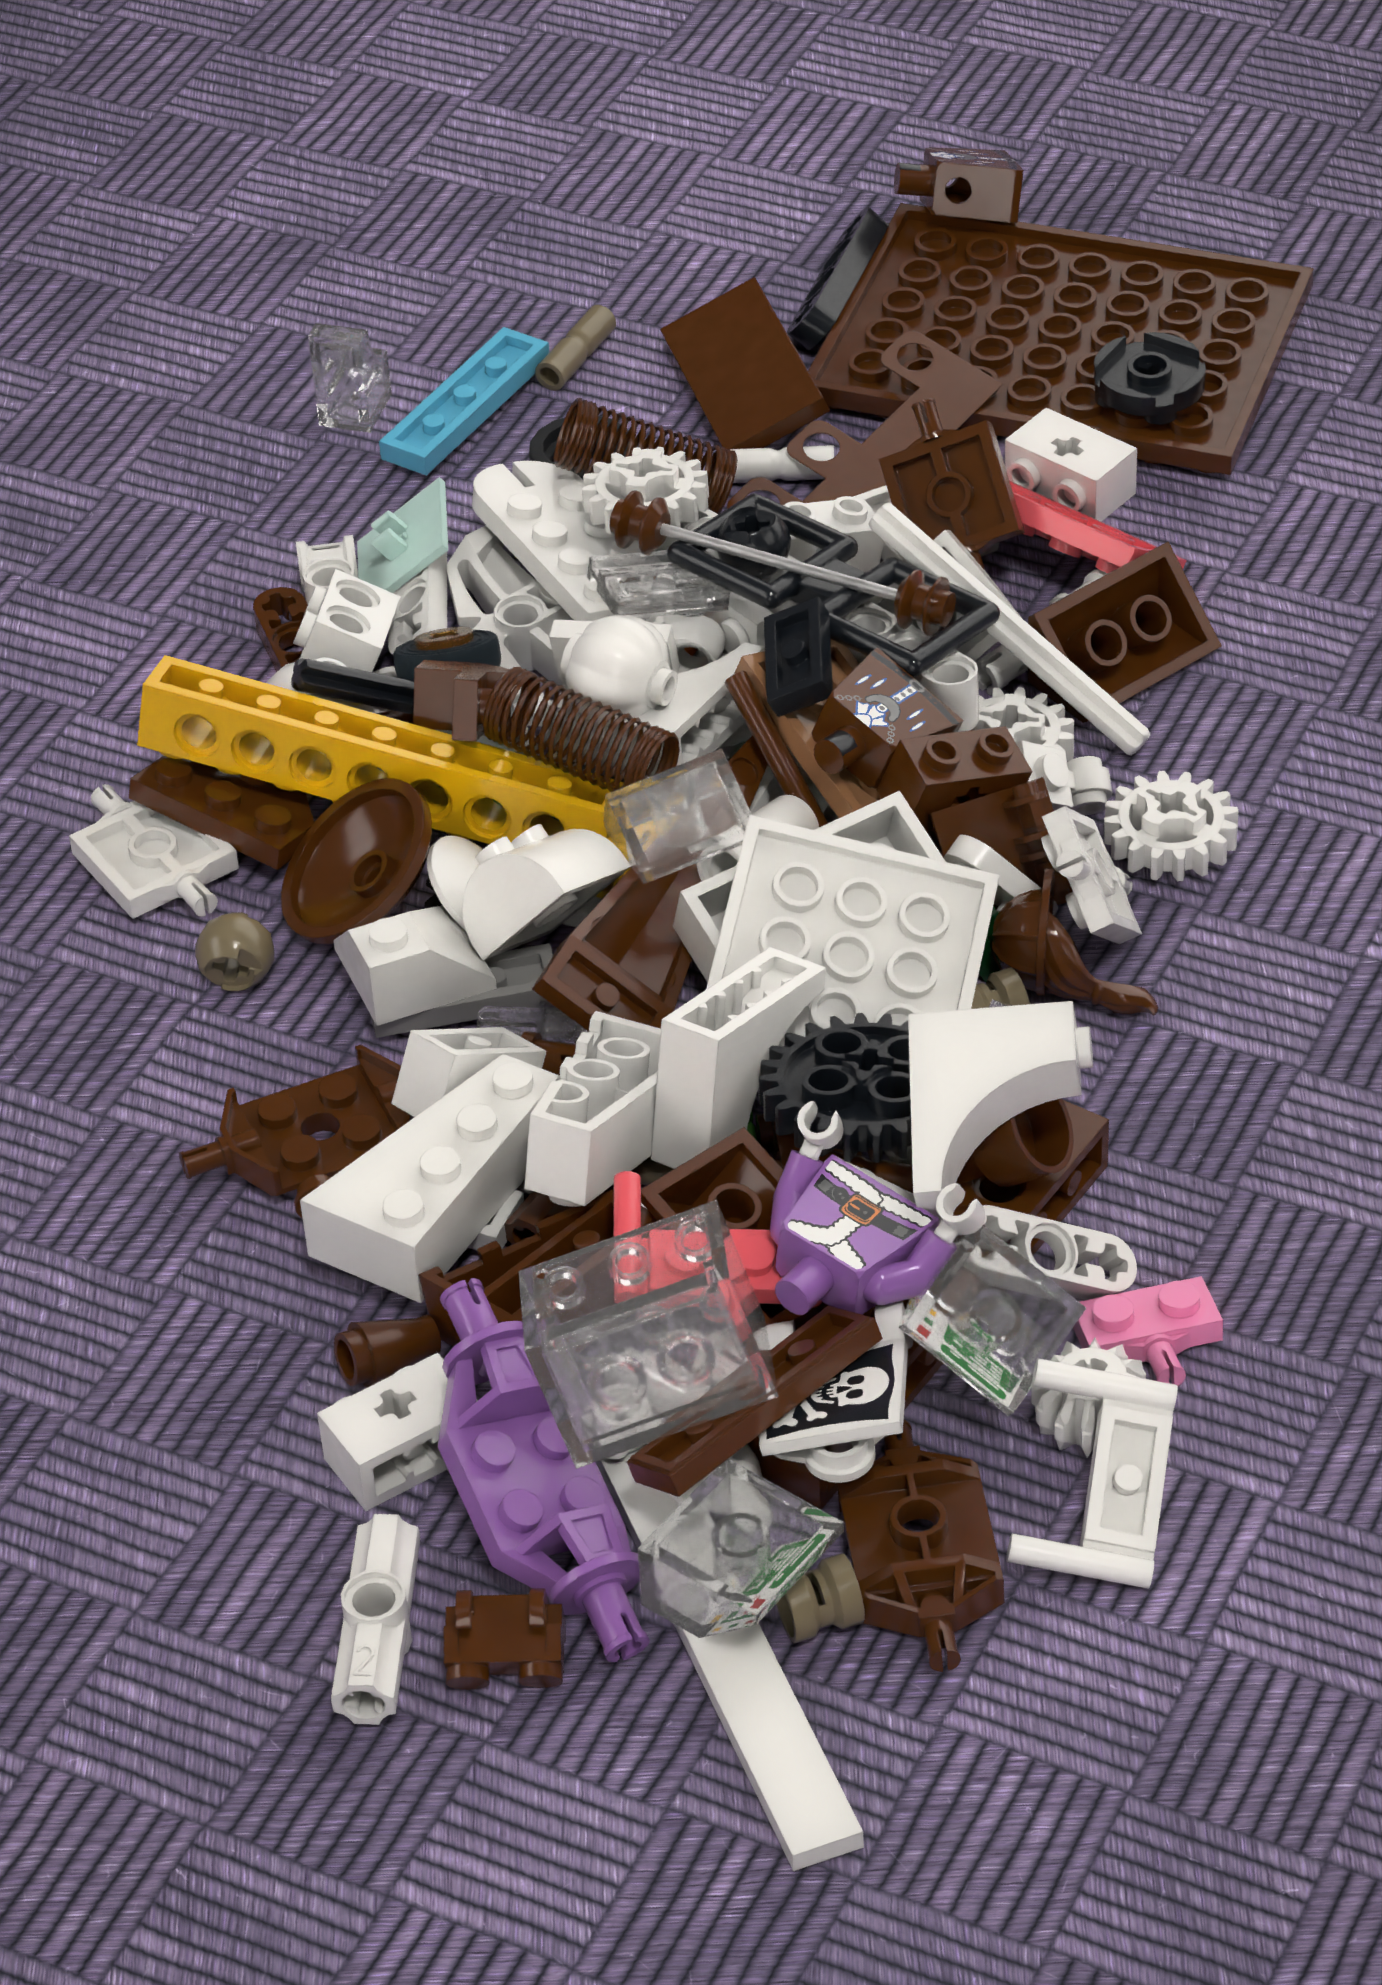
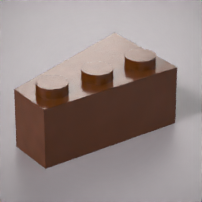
M610 1190L600 1194L586 1206L571 1207L535 1223L537 1234L501 1249L497 1241L484 1245L477 1249L478 1260L443 1275L442 1270L438 1266L419 1274L428 1315L434 1319L441 1340L452 1347L461 1341L447 1310L441 1304L440 1296L448 1287L462 1280H465L467 1288L471 1292L468 1285L471 1278L481 1281L484 1293L498 1323L521 1321L531 1326L537 1338L534 1353L546 1372H549L634 1306L636 1303L623 1304L614 1299V1191ZM641 1206V1236H648L649 1227H661V1225L646 1208Z

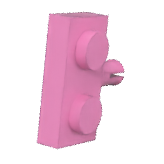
M1202 1276L1071 1303V1325L1082 1348H1088L1094 1338H1096L1101 1349L1109 1350L1123 1344L1128 1359L1150 1363L1156 1380L1159 1382L1169 1383L1170 1378L1172 1384L1181 1385L1185 1380L1186 1373L1176 1355L1190 1347L1223 1340V1319Z

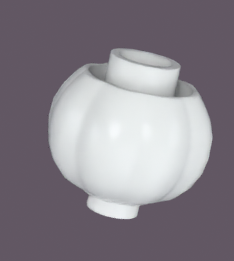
M612 615L600 618L590 623L585 628L583 634H574L564 649L560 664V673L562 678L566 680L568 689H573L575 694L581 693L583 696L581 700L591 697V704L601 701L603 706L611 705L613 710L620 709L623 714L629 713L632 718L643 715L657 705H668L675 694L678 683L677 672L670 669L668 646L662 634L652 624L630 615ZM576 699L575 705L579 703L581 700ZM585 703L578 713L581 715L590 703ZM595 707L591 710L585 720L589 721L600 708ZM604 711L594 724L599 725L609 712ZM609 719L605 727H609L611 719Z

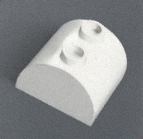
M537 824L517 836L512 842H510L507 836H504L489 844L475 856L480 865L475 869L467 882L462 903L464 925L470 942L483 961L548 935L631 868V865L610 840L586 829H568L549 836L543 826Z

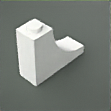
M743 642L735 650L714 662L693 670L678 673L677 688L670 703L666 706L657 705L655 708L639 716L642 722L648 721L651 726L658 725L659 728L669 730L670 733L674 732L678 737L679 757L669 784L679 786L745 723L724 682L735 674L742 656L765 651V646ZM563 699L558 704L552 723L548 728L550 732L557 714L562 708ZM553 700L547 705L548 709L551 706ZM572 703L568 707L561 728L555 736L554 745L560 738L562 728L571 712ZM578 712L576 714L572 728L565 739L563 750L568 745L572 731L576 725L577 720L580 717V714ZM585 720L580 735L574 744L573 753L579 746L581 736L589 722ZM594 724L589 740L584 747L582 757L589 749L591 739L598 727L596 724ZM619 725L613 732L609 745L603 755L601 765L609 754V750L618 733ZM608 727L603 729L600 740L593 752L592 761L599 751ZM643 727V733H644V732L647 730L646 727ZM629 728L622 736L618 750L613 757L611 769L615 765L623 744L627 739ZM638 733L631 742L627 755L623 760L620 773L628 762L629 756L636 744ZM662 742L660 755L655 765V768L648 779H652L657 770L659 761L662 756L664 742ZM557 751L553 754V757H557Z
M770 947L662 1019L651 1160L675 1169L741 1128L745 1127L747 1130L751 1110L759 1088L761 1061L769 1060V1048L772 1045H779L797 1016L816 996L824 991L826 967Z
M1073 1001L908 1014L913 1195L916 1207H921L940 1219L939 1224L942 1221L936 1209V1200L939 1193L947 1185L957 1182L965 1163L988 1135L1012 1117L1029 1108L1065 1097L1082 1095L1080 1069L1093 1068L1090 1026L1077 1027Z

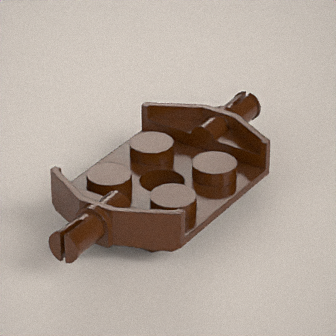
M360 1044L355 1046L356 1066L241 1105L237 1102L235 1089H228L220 1125L221 1136L216 1137L214 1142L185 1152H179L180 1163L187 1179L224 1166L228 1175L235 1173L269 1195L279 1196L296 1190L301 1182L311 1176L328 1175L333 1177L414 1118V1116L391 1104L401 1065ZM320 1131L335 1133V1135L325 1140H316L310 1136Z
M904 1420L903 1433L899 1434V1440L896 1434L883 1437L886 1450H884L885 1456L875 1460L866 1474L852 1481L837 1483L839 1510L843 1514L853 1570L863 1598L865 1609L863 1624L912 1636L924 1637L927 1644L930 1667L935 1671L943 1672V1649L947 1668L950 1671L956 1668L961 1661L954 1632L1005 1603L1004 1579L978 1464L969 1458L920 1450L919 1445L914 1446L911 1424ZM915 1519L929 1520L935 1525L926 1531L920 1532L911 1531L903 1527L905 1523Z

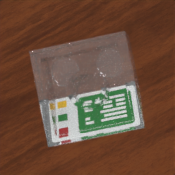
M983 1224L973 1234L956 1236L953 1240V1243L957 1246L956 1250L920 1294L915 1298L909 1299L899 1328L1007 1416H1010L1015 1412L1032 1387L1033 1372L1037 1358L1049 1361L1052 1359L1086 1310V1307Z
M727 1459L714 1469L638 1547L641 1605L698 1638L757 1625L844 1532V1522L734 1461Z

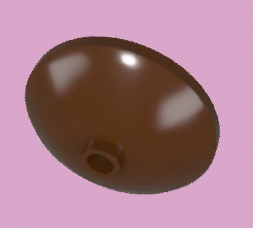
M393 778L378 779L349 791L318 817L295 849L282 884V912L286 923L292 930L309 942L332 944L334 939L347 930L387 918L402 903L424 868L431 844V812L423 795L402 780Z

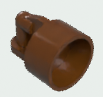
M1063 1099L1045 1102L1029 1108L1000 1125L974 1150L965 1163L956 1183L961 1184L986 1176L996 1185L1012 1187L1063 1170L1070 1161L1074 1143L1072 1122Z

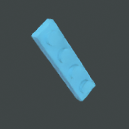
M503 327L379 441L381 459L427 476L535 374L537 365L549 353V342Z

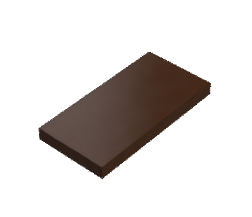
M755 277L660 329L717 438L725 449L764 448L830 411Z

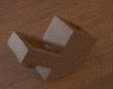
M423 660L414 668L413 724L433 730H451L452 740L477 741L484 734L482 722L489 695L497 681L509 669L482 663ZM505 702V704H504V707H503V710H502V713H501V716H500L498 732L501 731L502 715H503V712H504V708H505L506 702ZM510 708V712H509V715H508V718H507V722L509 721V719H510V717H511V708Z

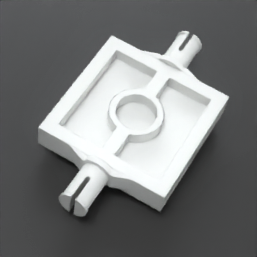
M102 785L103 791L99 787L96 788L91 795V802L104 816L95 824L69 835L72 854L128 915L134 919L176 898H183L198 916H206L205 909L209 914L212 913L217 906L218 899L204 885L239 869L236 849L228 842L197 832L135 801L125 802L110 785Z
M1066 806L1042 816L1049 833L1041 837L1042 845L1053 868L1064 877H1067L1073 892L1066 895V902L1077 926L1081 930L1088 927L1091 934L1117 944L1124 943L1141 935L1142 932L1127 898V895L1132 890L1133 883L1127 880L1130 878L1128 874L1114 866L1095 821Z

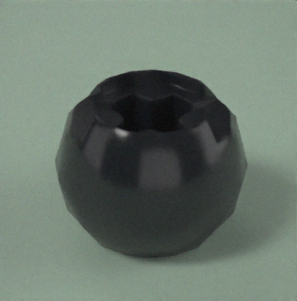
M755 506L740 508L731 513L721 523L718 533V539L788 558L791 546L789 529L781 517L775 513L766 510H756ZM717 551L720 560L760 579H767L780 570V568Z

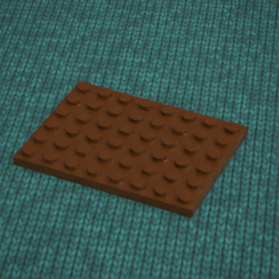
M900 203L883 238L808 371L830 409H847L889 418L919 387L885 367L881 362V355L903 333L917 331L1003 384L958 429L987 420L992 423L996 436L1009 437L1043 409L1048 408L1136 447L1137 459L1147 463H1162L1197 469L1204 473L1231 475L1312 289L1314 268L1020 221L1008 223L931 214L925 206ZM1150 332L1166 333L1183 338L1195 345L1199 350V361L1202 364L1205 362L1204 392L1193 405L1178 411L1174 421L1164 425L1151 424L1143 416L1123 413L1113 408H1104L1095 401L1094 359L1104 345L1123 336H1126V345L1134 342H1144V333ZM907 344L899 349L897 360L904 368L918 371L927 368L932 363L933 356L931 351L923 345Z

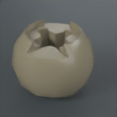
M243 912L227 913L208 921L195 943V957L199 971L212 983L222 986L221 989L225 991H242L261 983L274 962V945L271 933L260 922L249 918V915Z

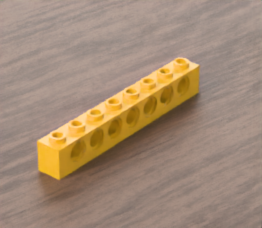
M164 655L142 686L137 746L158 751L168 758L187 759L215 767L225 774L244 775L272 783L282 790L301 791L329 799L333 803L349 791L365 783L385 778L399 779L410 784L426 799L431 812L433 829L446 832L448 835L451 834L486 844H491L504 836H507L510 842H512L517 836L537 824H541L549 836L568 829H586L608 839L614 831L620 829L625 798H621L617 793L612 794L608 789L602 790L599 785H592L589 781H583L580 777H573L571 773H564L561 769H555L552 765H545L543 761H536L533 757H527L520 753L476 741L452 740V735L167 655Z

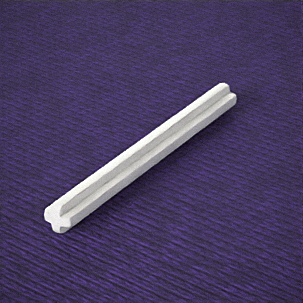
M886 503L874 513L868 524L872 531L911 565L937 577H946L950 583L995 603L999 607L1000 617L986 631L1127 755L1132 756L1141 749L1150 736L1147 727L896 507Z

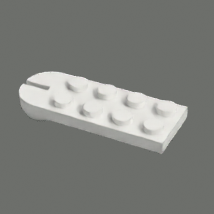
M516 461L513 462L512 473L504 464H498L482 470L475 477L473 482L472 508L476 515L573 620L595 621L611 616L620 607L630 605L646 606L658 611L692 614L694 594L654 553L649 556L643 555L639 549L638 540H634L626 549L619 548L615 542V534L606 533L605 523L594 526L591 524L590 514L584 513L582 495L584 481L573 471L561 469V467H556L555 464L547 462Z

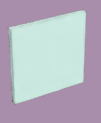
M438 477L394 513L388 510L371 523L373 529L357 541L359 579L394 593L448 551L446 488L444 480Z

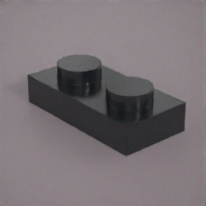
M819 596L764 617L767 703L776 716L781 717L826 700L833 691L829 611Z

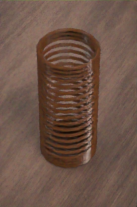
M582 398L575 399L571 404L562 424L555 448L554 464L556 467H561V469H566L567 471L573 469L575 474L581 472L582 469L583 474L594 473L593 464L601 461L607 441L608 445L602 462L608 464L611 462V454L614 453L617 443L616 453L624 455L628 445L625 457L632 456L633 448H637V446L641 450L664 447V455L667 454V456H671L678 451H684L686 461L698 459L701 462V470L705 466L709 487L708 509L720 514L730 494L737 470L738 458L734 450L731 451L730 449H725V447H719V445L711 446L710 442L707 441L702 443L700 438L692 440L691 435L683 437L681 432L673 433L672 429L664 430L662 425L654 427L653 422L645 424L643 419L635 420L634 416L626 418L624 412L617 414L615 409L607 411L605 406L597 407L596 403L582 400ZM603 411V417L598 424V415ZM612 414V421L607 427L608 417ZM622 418V423L617 430V422ZM631 421V427L627 432V424ZM641 424V429L636 436L637 426ZM650 427V433L646 438V430ZM660 431V436L655 442L656 433ZM669 434V439L665 444V436ZM598 436H599V440H598V443H597V447H596V450H595L593 459H592V461H591V463H590L591 456H592V453H593L595 444H596L597 439H598ZM678 437L679 442L674 448L675 439ZM688 440V445L684 450V443ZM698 444V448L693 454V446ZM707 447V451L703 456V449Z
M513 667L501 676L489 695L483 715V730L489 740L498 742L499 745L504 744L508 749L514 748L517 753L523 752L527 757L532 756L536 761H543L545 765H552L555 769H561L564 773H571L573 777H580L583 781H589L592 785H599L602 790L608 789L612 794L617 793L621 798L627 797L630 802L640 804L642 807L653 804L666 790L674 774L680 751L679 740L674 732L670 733L669 730L659 728L658 725L651 726L648 721L642 722L639 717L632 718L629 713L623 714L620 709L613 710L611 705L603 706L601 701L591 704V697L581 700L583 697L581 693L575 694L573 689L567 690L564 685L557 686L554 681H547L545 677H538L536 673L521 667ZM521 688L520 696L515 707V710L512 716L510 717L509 721L507 722L511 705L518 691ZM544 691L543 700L534 715L531 728L525 734L526 726L534 714L539 696ZM554 694L553 702L543 720L540 733L535 738V731L544 716L549 699ZM563 699L562 708L557 714L549 737L544 742L545 734L552 723L557 706ZM576 699H580L581 701L575 705ZM505 702H506V705H505V708H504V712H503V715H502L501 731L498 732L500 716H501V713H502L504 704H505ZM572 703L571 712L562 728L560 738L554 745L555 736L561 728L568 707ZM585 703H590L577 720L569 743L563 750L565 739L572 728L577 712ZM595 707H599L600 709L594 713L592 718L587 723L586 728L581 736L579 746L573 753L574 744L580 735V732L585 722V718L588 716L591 710H593ZM604 711H608L609 713L602 719V721L598 725L591 739L589 749L587 750L586 754L582 757L584 747L587 741L589 740V737L594 727V723ZM609 719H611V723L609 724L608 730L601 742L599 751L592 761L593 752L600 740L603 729L609 721ZM619 724L618 733L612 743L609 754L601 765L603 755L609 745L613 732ZM643 727H646L647 730L643 733ZM629 728L627 739L623 744L615 765L611 769L613 757L618 750L622 736ZM638 733L636 744L629 756L628 762L620 773L623 760L627 755L631 742ZM529 739V745L525 746V742ZM662 742H664L662 756L659 761L657 770L654 776L652 777L650 783L641 793L642 786L646 783V781L648 780L652 771L655 768V765L660 755ZM548 747V752L544 754V750ZM557 751V757L554 758L553 754ZM567 755L566 761L563 762L562 758ZM576 759V765L572 766V762ZM586 762L585 769L582 770L581 766H583ZM595 767V773L591 775V770ZM605 770L604 777L601 778L600 774ZM614 775V781L610 783V778ZM624 778V783H623V785L620 787V784H619V783H620V782L622 781V779Z

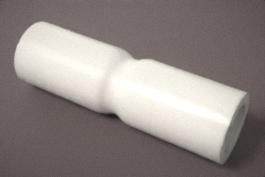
M834 445L803 446L806 455L814 460L827 461L834 458ZM787 447L780 450L772 448L730 449L736 452L738 458L733 483H747L756 477H763L770 481L776 479L785 481L825 479L792 458L787 452Z

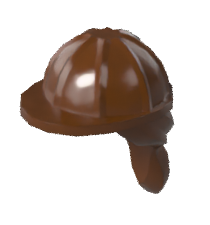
M1046 867L1042 889L1019 894L1006 903L998 913L993 925V941L991 946L993 958L1000 970L1012 967L1021 978L1025 989L1035 991L1036 995L1044 996L1047 990L1059 997L1091 1001L1093 1005L1100 1004L1119 1014L1146 1012L1154 1016L1158 1013L1159 1007L1155 998L1145 988L1099 980L1089 973L1079 955L1075 942L1059 919L1053 915L1054 868Z

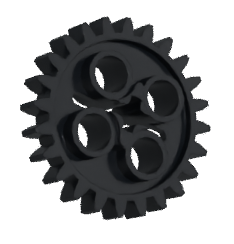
M857 1013L854 1023L845 1024L838 1017L831 1016L830 1028L823 1029L809 1022L805 1024V1037L786 1033L784 1035L785 1046L772 1045L769 1048V1060L761 1061L759 1105L764 1106L765 1122H775L776 1134L778 1136L794 1133V1146L800 1148L805 1138L798 1128V1114L805 1104L814 1101L818 1110L816 1118L810 1126L811 1132L820 1133L827 1130L835 1111L839 1114L844 1129L838 1144L832 1148L823 1149L820 1154L821 1157L829 1154L836 1148L843 1150L844 1160L848 1162L854 1159L858 1152H868L873 1162H879L882 1158V1152L889 1150L899 1158L907 1159V1147L912 1146L908 1020L901 1026L892 1025L891 1014H884L878 1023H869L863 1013Z

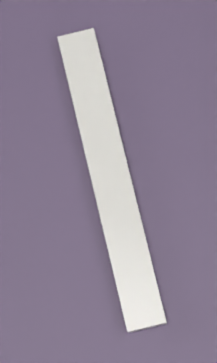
M651 1411L653 1419H656L653 1411ZM588 1430V1448L792 1870L796 1871L864 1848L863 1830L758 1621L709 1633L744 1593L702 1509L696 1511L692 1508H683L667 1493L634 1481L627 1461L647 1444H643L636 1451L627 1453L623 1458L610 1459L601 1454V1441L597 1434Z

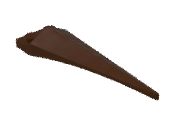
M753 735L557 947V951L532 987L533 991L588 1032L590 1019L595 1011L660 1029L662 1019L674 1011L692 959L673 928L680 891L702 882L697 870V856L701 848L736 824L742 822L747 816L768 766Z

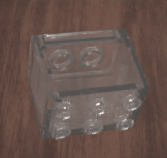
M717 1200L519 1271L524 1351L576 1469L779 1397L765 1317ZM540 1273H545L543 1279H539L536 1276Z

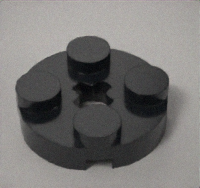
M1159 332L1144 333V342H1134L1127 345L1126 336L1116 338L1104 345L1095 356V401L1104 408H1113L1123 413L1143 416L1151 424L1164 425L1171 423L1176 419L1178 411L1190 407L1202 396L1205 389V362L1202 364L1199 361V350L1194 344L1171 334Z

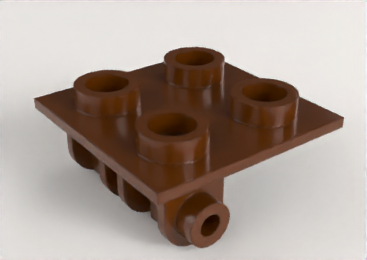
M1044 777L929 813L943 858L959 835H968L991 847L1039 887L1043 888L1046 867L1053 868L1045 853L1041 837L1049 834L1042 816L1054 811ZM1055 870L1054 901L1057 905L1067 903L1066 895L1073 892L1067 877H1064L1059 871ZM994 904L993 907L997 910L998 906Z

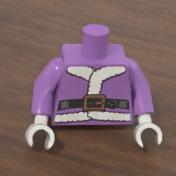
M814 1101L808 1102L801 1108L797 1118L798 1128L805 1139L800 1151H791L773 1196L770 1236L778 1245L775 1268L780 1276H782L775 1286V1294L778 1300L787 1310L796 1315L806 1314L820 1300L829 1306L864 1314L876 1305L883 1306L919 1297L926 1292L956 1250L957 1246L953 1243L958 1234H973L982 1227L985 1221L984 1207L978 1199H975L963 1214L953 1216L954 1210L962 1203L965 1197V1191L957 1183L947 1185L941 1190L936 1200L937 1213L942 1218L939 1224L940 1219L921 1207H916V1204L835 1155L832 1154L825 1162L819 1160L822 1150L832 1148L841 1140L844 1130L839 1114L835 1111L827 1130L820 1133L811 1132L810 1126L816 1118L818 1107Z

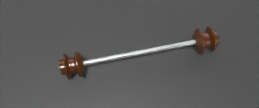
M636 490L631 491L625 499L618 500L611 513L610 531L615 534V542L619 548L626 549L634 540H638L641 553L649 556L664 543L667 537H671L893 600L895 616L899 627L902 629L909 628L914 620L922 621L923 633L927 636H932L939 627L945 628L950 623L955 610L956 595L954 592H950L949 580L946 577H939L933 586L925 584L924 573L921 570H914L901 582L898 589L672 526L670 525L671 518L666 500L657 497L649 506H645L642 493Z

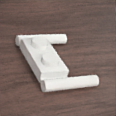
M1037 1358L1032 1386L1102 1399V1405L1097 1418L1080 1546L1012 1533L1009 1539L1006 1562L1149 1589L1154 1571L1153 1559L1157 1541L1173 1410L1176 1403L1178 1386Z

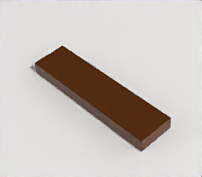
M828 1305L632 1455L627 1464L634 1481L677 1497L681 1496L883 1338L875 1318Z

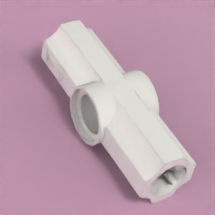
M374 1514L370 1521L358 1525L350 1579L344 1585L341 1592L344 1618L331 1703L335 1713L343 1714L354 1724L379 1725L386 1716L396 1714L404 1655L409 1651L412 1643L409 1618L420 1548V1532L417 1526L408 1524L397 1514Z

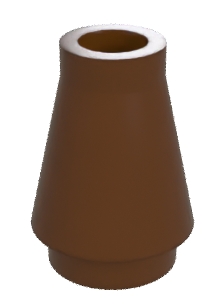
M430 1315L411 1319L351 1322L348 1325L347 1331L337 1333L334 1338L335 1358L343 1379L350 1386L363 1384L366 1388L392 1376L404 1367L412 1366L441 1351L440 1333L434 1319Z

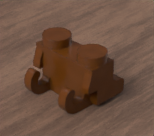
M545 1588L530 1589L529 1594L477 1596L473 1595L472 1590H457L455 1606L446 1607L445 1626L443 1629L444 1666L446 1669L447 1686L462 1690L481 1689L490 1684V1675L519 1674V1683L526 1687L549 1688L562 1684L566 1619L562 1604L548 1603Z

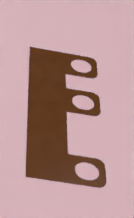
M907 331L882 353L881 362L885 367L919 388L862 444L826 421L816 420L810 422L788 443L787 452L792 458L824 477L825 480L801 501L772 481L763 477H756L748 481L728 501L727 509L745 498L748 494L759 490L773 493L779 499L780 504L784 505L788 502L811 503L836 500L843 496L853 497L885 486L886 482L879 459L905 450L915 440L921 438L914 410L911 407L914 403L920 402L923 404L922 400L934 398L943 429L957 430L1003 384L920 332ZM907 344H920L931 351L933 360L927 368L914 371L900 365L897 360V353L900 348ZM824 433L834 437L838 441L840 449L833 459L817 461L808 457L804 452V441L813 434Z

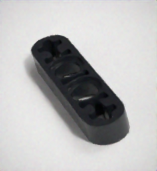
M869 206L853 219L840 236L787 330V334L807 351L816 346L836 322L889 226Z

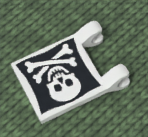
M903 1302L875 1306V1320L883 1339L760 1434L759 1441L762 1456L903 1433L908 1349L913 1345V1336L904 1328L905 1307ZM794 1320L766 1326L767 1352L796 1330Z

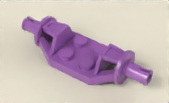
M476 1278L470 1279L468 1285L471 1292H469L465 1280L459 1281L448 1287L440 1296L441 1304L447 1310L461 1340L444 1357L442 1365L448 1381L438 1440V1449L492 1567L532 1589L545 1588L550 1603L562 1604L565 1615L587 1612L603 1646V1653L607 1661L617 1662L619 1660L618 1649L623 1660L629 1659L643 1651L650 1641L646 1632L642 1630L626 1595L643 1578L646 1568L638 1553L631 1552L625 1524L568 1404L534 1353L537 1338L531 1326L521 1321L498 1323L484 1293L481 1281ZM490 1381L492 1389L477 1401L475 1385ZM571 1551L579 1566L567 1573L548 1556Z

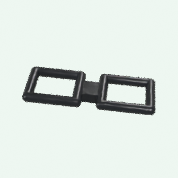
M756 493L748 495L693 530V532L718 538L721 523L731 513L740 508L755 506L756 510H766L780 516L787 525L790 535L822 549L803 561V563L888 587L893 583L900 586L901 582L914 570H921L924 573L925 584L933 586L939 578L895 557L884 560L868 572L861 571L845 563L858 552V544L853 537ZM681 540L672 543L667 550V557L674 565L767 609H775L788 600L800 604L819 596L829 611L831 640L865 656L879 648L912 677H917L992 626L1000 617L999 607L995 603L949 582L950 592H954L956 595L954 611L963 616L914 650H909L843 618L875 595L790 571L773 582L768 583L705 553L704 551L709 548Z

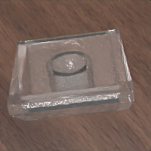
M721 748L605 794L603 822L607 834L625 856L643 884H646L741 846L749 814H752Z

